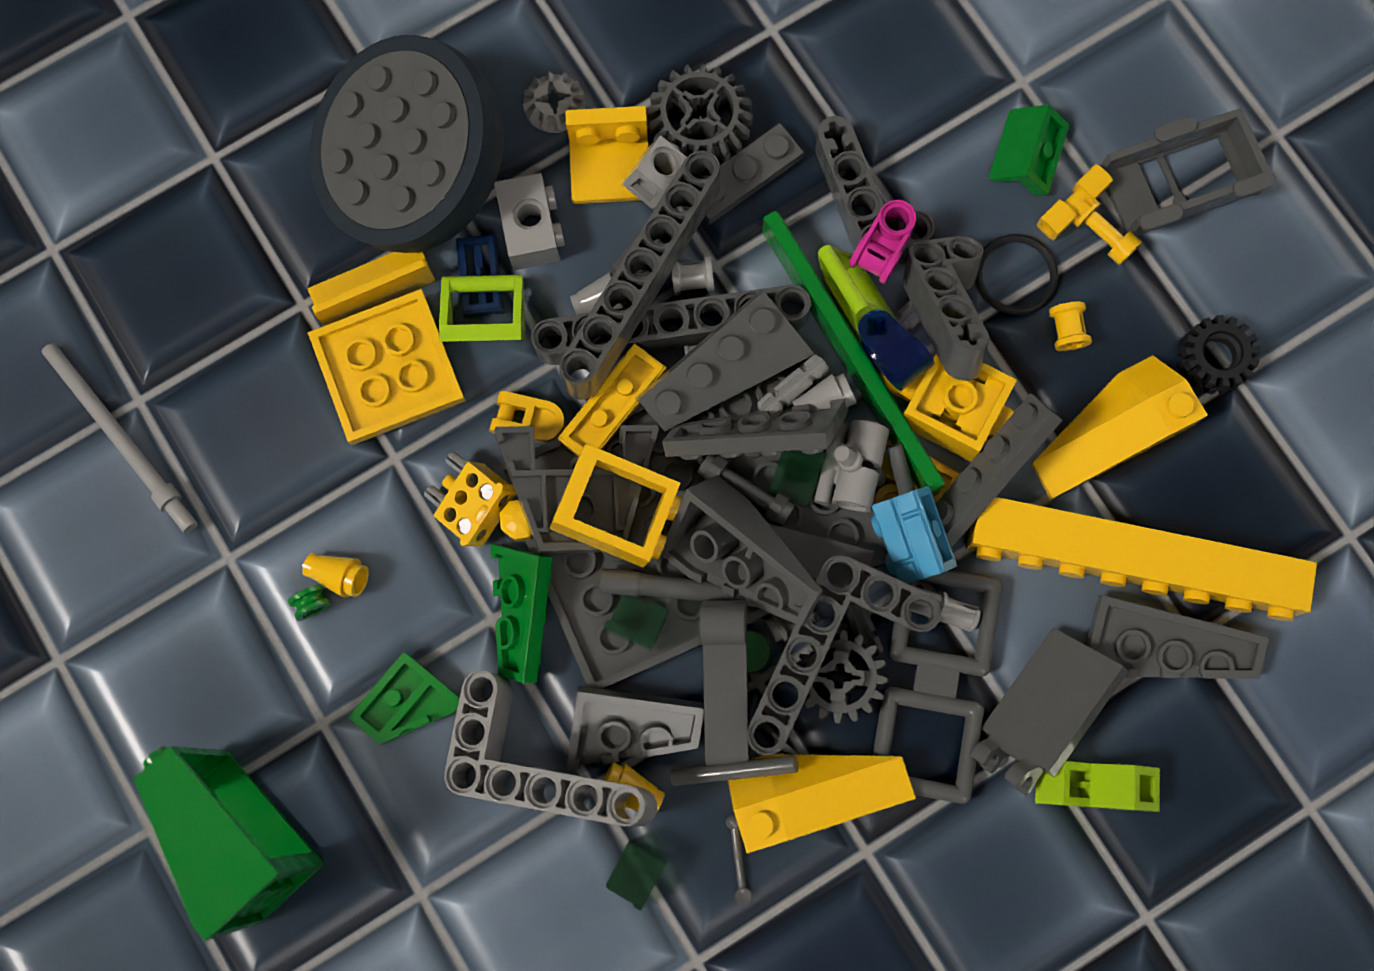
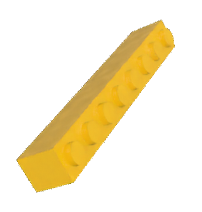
M995 497L969 527L966 544L967 550L977 551L976 557L983 560L1001 561V557L1018 560L1017 565L1026 569L1042 570L1043 565L1059 568L1058 574L1070 578H1084V574L1100 577V583L1109 586L1125 587L1126 582L1142 585L1141 591L1148 594L1165 596L1168 594V591L1184 594L1183 600L1191 603L1209 604L1210 600L1225 603V609L1235 612L1250 613L1252 608L1267 611L1268 618L1279 621H1294V617L1311 612L1317 562L999 497Z

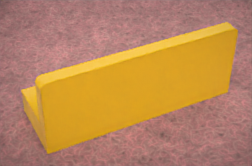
M423 251L415 253L392 252L309 287L307 290L314 304L311 307L314 315L325 326L391 301L436 280Z

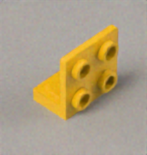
M646 106L565 110L566 128L570 145L572 202L574 204L642 201L625 188L622 183L648 148Z

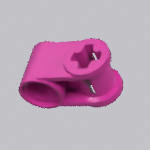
M892 200L886 203L881 208L869 231L860 240L848 265L852 268L859 266L878 276L879 282L885 285L912 234L916 222V212L913 207L902 200ZM890 218H898L904 222L906 228L895 231L890 229L885 221Z

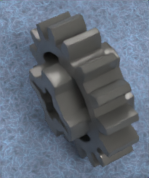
M842 630L839 640H835V637L833 638L827 651L828 653L835 649L833 659L824 667H820L808 692L811 697L805 703L807 708H812L816 705L820 706L819 718L825 719L830 712H834L835 723H842L845 713H848L851 720L856 722L860 720L859 710L861 708L869 714L875 711L870 703L873 698L884 700L885 696L877 689L879 684L889 683V678L879 676V670L887 666V662L885 660L875 661L874 656L879 650L876 645H872L867 649L863 647L866 639L865 636L859 634L854 642H851L849 631ZM810 644L814 651L812 655L801 653L799 656L803 662L807 663L806 666L812 664L816 659V649L812 644ZM853 650L864 658L869 671L860 670L853 662ZM841 665H844L846 672L852 673L854 676H860L861 679L846 681L843 684V689H840L838 681L833 680V678L824 677V674L840 672ZM815 682L823 683L830 691L831 703L822 697ZM860 686L868 687L865 694L858 701L849 705L851 694Z

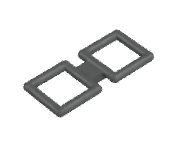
M948 570L918 581L984 592L975 657L970 658L908 647L910 629L894 622L889 656L893 661L916 665L913 690L893 686L886 687L883 690L882 694L885 698L881 700L872 756H890L898 705L965 717L956 784L952 785L915 777H909L914 794L917 796L966 804L971 799L976 760L970 755L980 741L984 708L979 702L956 698L959 673L984 677L990 672L1002 582L995 577ZM918 581L909 583V585L917 587ZM908 610V616L911 620L913 612Z

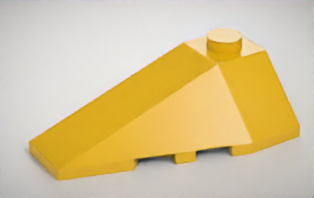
M760 755L749 760L795 755L798 761V772L728 780L734 814L747 853L916 799L902 756Z

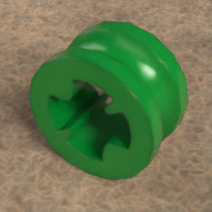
M322 585L308 587L288 599L289 606L297 609V612L294 614L297 621L306 620L318 615L331 606L330 600L322 596L324 592Z

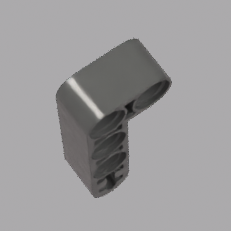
M829 116L819 125L815 152L852 248L855 251L860 240L869 231L884 204L851 123L844 117ZM841 142L839 148V155H837L838 148L836 143ZM850 171L857 178L850 181L844 180L840 177L839 173ZM864 206L870 210L871 214L859 216L854 213L852 208ZM914 210L916 212V222L913 228L918 230L923 238L918 240L909 239L898 263L907 260L909 248L913 243L932 238L934 223L930 215L924 211ZM890 218L885 221L886 225L892 230L899 231L906 228L904 222L898 218Z
M967 236L918 241L909 248L902 279L903 286L944 370L955 379H975L980 375L990 338L966 290L972 288L976 282L984 251L983 246L979 241Z
M703 600L700 606V642L703 645L706 766L749 761V743L747 738L749 728L746 600Z

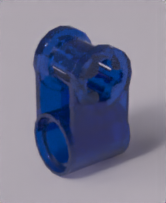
M875 310L868 312L860 319L858 331L862 339L864 352L882 371L887 380L899 391H903L934 366V359L927 348L916 337L911 336L891 314L886 311Z

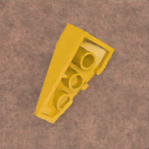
M1151 356L1119 372L1032 462L1031 466L1049 498L1052 500L1182 433L1208 415L1188 381L1158 358Z

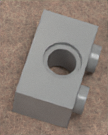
M541 173L495 182L494 185L508 255L513 270L560 261L558 247L565 246L560 222L552 223L550 210L557 209L553 186L545 187ZM529 216L541 218L535 226L527 227L522 225L524 219Z

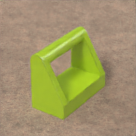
M825 245L818 251L823 283L858 341L862 343L895 326L896 319L867 271L859 266L852 268L848 265L852 254L832 245Z
M523 275L443 276L441 279L439 315L440 342L526 339ZM514 291L513 323L453 324L452 293Z

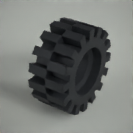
M1216 315L1212 320L1208 317L1195 325L1182 338L1179 343L1182 346L1177 350L1176 357H1182L1177 363L1178 369H1186L1187 371L1182 377L1187 381L1192 378L1195 381L1192 387L1196 390L1206 387V394H1213L1217 390L1219 394L1227 393L1250 378L1260 361L1255 359V357L1261 352L1260 346L1253 347L1252 345L1258 340L1255 333L1249 337L1244 333L1250 328L1247 324L1243 323L1240 327L1235 326L1237 318L1230 317L1227 321H1224V315ZM1218 341L1228 347L1232 354V362L1228 368L1216 369L1206 361L1204 347L1207 343Z

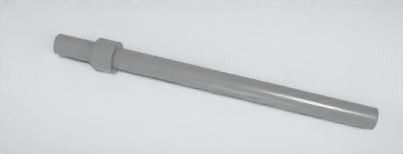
M55 343L46 345L41 351L42 354L152 492L151 499L160 511H167L184 534L194 530L198 523L180 502L182 499L180 493L171 483H165Z

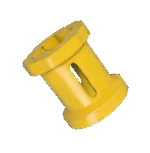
M1068 302L1049 309L1050 317L1055 319L1058 340L1055 342V349L1057 351L1076 350L1089 346L1092 343L1091 336L1086 334L1083 312L1086 311L1084 302Z

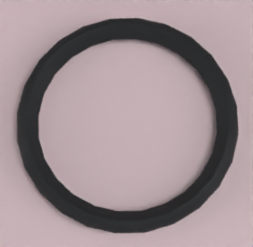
M1008 234L994 239L983 248L984 251L975 284L984 301L992 308L1011 315H1024L1037 311L1052 298L1058 284V267L1052 253L1040 241L1026 235ZM1019 242L1035 248L1043 255L1050 270V281L1045 294L1039 300L1026 306L1014 307L1005 305L990 295L983 282L982 269L987 256L1000 245Z

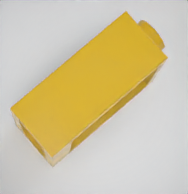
M585 443L549 529L640 567H645L651 558L658 560L667 540V536L661 534L666 519L674 520L682 502V498L676 495L680 482ZM594 466L662 493L642 547L574 519Z

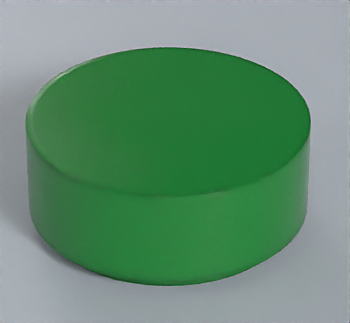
M749 630L747 631L748 674H752L766 666L771 651L767 639L762 634Z

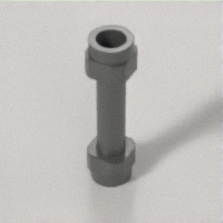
M707 455L697 472L704 477L703 480L718 475L749 499L750 502L765 510L764 518L781 526L785 524L796 506L789 501L788 497L780 492L774 497L727 467L729 464L727 459L720 455Z

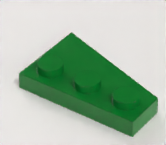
M490 544L491 558L498 559L499 580L493 581V596L500 597L502 617L495 624L498 675L523 684L537 683L538 668L541 663L543 629L547 617L548 589L552 578V557L508 545Z

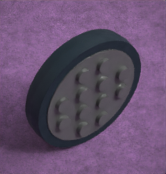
M418 35L393 36L380 40L359 52L339 71L325 92L319 105L311 134L310 170L318 200L330 220L342 232L367 246L398 253H415L429 250L447 242L460 233L485 204L500 169L504 147V125L496 92L487 76L473 61L454 47L428 37Z

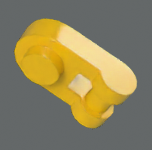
M499 391L496 404L500 407L497 418H492L489 428L491 433L494 434L495 427L534 426V442L545 444L558 438L565 429L566 421L564 415L556 404L512 392ZM515 410L525 411L522 424L512 421Z

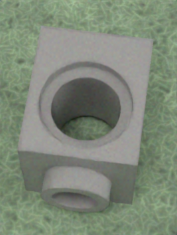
M660 135L646 149L622 185L650 208L654 209L687 156L680 151L676 144L670 143ZM655 166H657L663 174L659 173L656 170Z

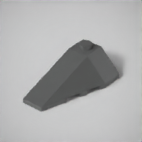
M718 475L686 490L679 510L668 531L667 540L661 555L694 581L699 583L711 582L722 587V593L732 597L739 594L755 601L757 607L799 626L806 624L823 590L749 499Z

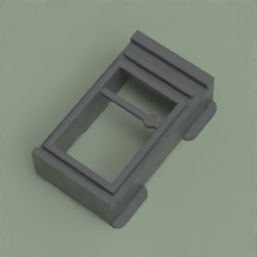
M1242 108L1198 123L1192 117H1185L1159 126L1154 132V138L1109 153L1100 166L1113 179L1107 188V192L1126 234L1131 231L1137 237L1139 234L1253 194H1260L1263 190L1271 188L1276 183V176L1271 172ZM1218 138L1237 182L1186 201L1185 196L1180 194L1164 157ZM1156 159L1174 196V204L1161 209L1158 208L1139 166Z

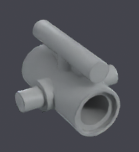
M864 420L851 421L850 428L848 424L842 423L831 445L826 450L814 502L829 506L832 499V503L838 507L856 512H870L876 487L882 486L886 481V474L883 472L881 465L890 430L883 425Z

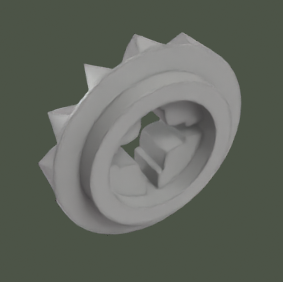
M548 71L546 76L539 79L534 77L529 88L524 89L523 108L527 119L533 126L545 132L557 133L567 130L565 110L585 109V96L578 81L575 82L566 73L558 75ZM551 90L557 93L559 99H564L558 102L557 114H554L553 108L550 107L549 103H543L549 100Z

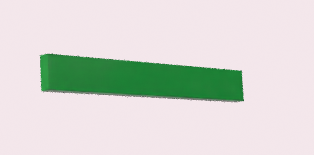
M776 211L764 216L762 231L764 237L793 284L804 288L809 293L811 298L810 312L878 423L890 430L888 439L892 444L902 443L912 479L919 489L929 486L932 496L938 495L945 481L779 212L777 213Z

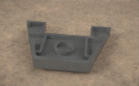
M621 425L619 428L620 458L648 469L653 446L659 431L658 425ZM534 426L495 427L496 442L538 554L604 552L549 529L573 469H535ZM593 469L574 519L628 540L642 485L605 469Z

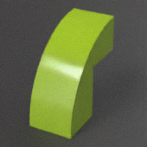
M1065 761L1054 778L1044 771L1035 784V803L1159 812L1160 768Z

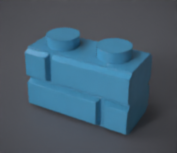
M929 486L871 505L874 511L871 518L872 526L876 535L884 540L888 551L885 558L886 566L892 577L909 584L957 567Z

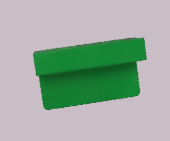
M1049 104L1011 109L1003 129L989 178L995 183L1019 181L1034 196L1048 195L1070 124Z

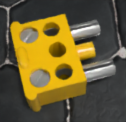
M453 451L448 454L449 458L446 457V463L457 471L459 475L455 478L452 474H449L443 479L442 486L448 490V493L445 495L438 488L431 485L426 489L428 492H424V496L438 507L433 516L461 539L460 544L462 546L481 547L484 546L499 523V513L509 501H513L516 492L513 484H508L485 464L466 461Z

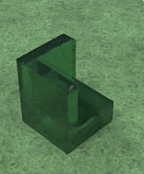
M801 450L782 452L769 494L776 497L780 492L788 497L790 502L807 507L810 503L826 453L821 451L815 454H804Z
M622 595L611 620L606 621L604 629L616 637L652 652L669 616V609L656 603L650 605L632 596Z
M629 841L606 883V888L633 903V907L641 911L667 861Z

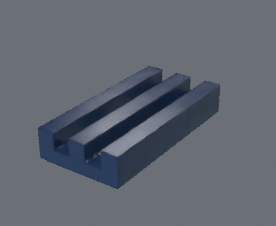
M496 234L456 238L459 276H469L466 247L473 246L476 276H485L482 245H488L491 275H501ZM502 291L493 292L494 302L487 303L486 292H477L478 304L474 305L471 304V293L461 292L464 318H472L476 314L489 316L488 313L494 312L496 315L504 314Z

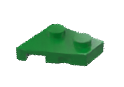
M404 651L348 718L378 744L385 745L456 713L460 697Z

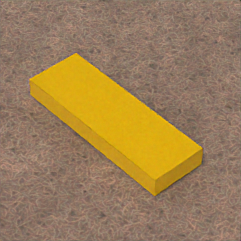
M634 343L606 377L598 392L589 398L559 435L558 441L578 457L585 443L604 450L618 433L621 425H624L639 407L640 403L636 398L666 373L667 367Z

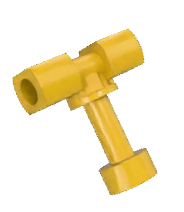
M1097 164L1075 184L1072 189L1073 194L1065 201L1059 199L1037 223L1038 228L1053 241L1072 223L1077 228L1085 223L1112 248L1107 255L1119 266L1142 243L1131 231L1123 236L1096 211L1101 205L1096 199L1113 181L1112 177Z

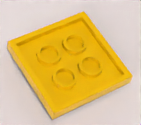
M422 289L308 332L345 436L351 446L466 401L444 343L440 342L439 330Z

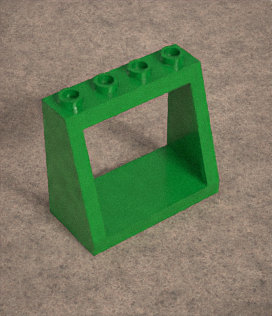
M162 746L143 761L144 769L133 778L192 927L204 941L261 924L325 865L227 750L169 746L166 748V746Z

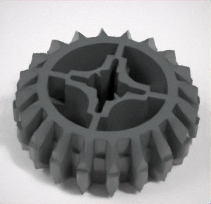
M702 63L699 67V72H692V68L687 64L684 67V75L682 76L672 70L670 82L660 80L658 83L659 92H652L650 96V104L652 106L647 109V119L650 121L648 123L649 134L655 136L654 141L661 135L670 143L676 144L687 157L695 151L704 150L711 152L717 158L719 157L723 162H727L730 160V151L740 152L742 150L741 141H747L750 137V130L747 127L753 124V115L749 112L752 108V102L750 98H744L746 89L743 84L735 86L733 73L722 78V69L719 66L712 73L707 72L706 65ZM722 103L727 107L732 117L727 127L721 123V117L717 115L719 113V106ZM673 107L679 111V117L682 118L680 128L677 131L674 130L668 121L669 113ZM698 115L700 119H695L693 116ZM701 115H707V117L702 119Z

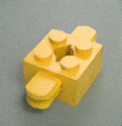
M897 352L887 358L880 372V377L889 392L910 402L903 415L914 433L970 462L978 455L984 443L992 439L1015 411L1004 404L1017 379L985 363L982 365L980 375L975 379L959 380L948 375L937 353L930 366L904 353Z

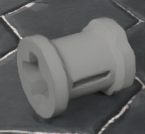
M710 255L704 256L702 261L684 263L677 261L672 269L675 296H680L682 291L707 289L708 292H714Z

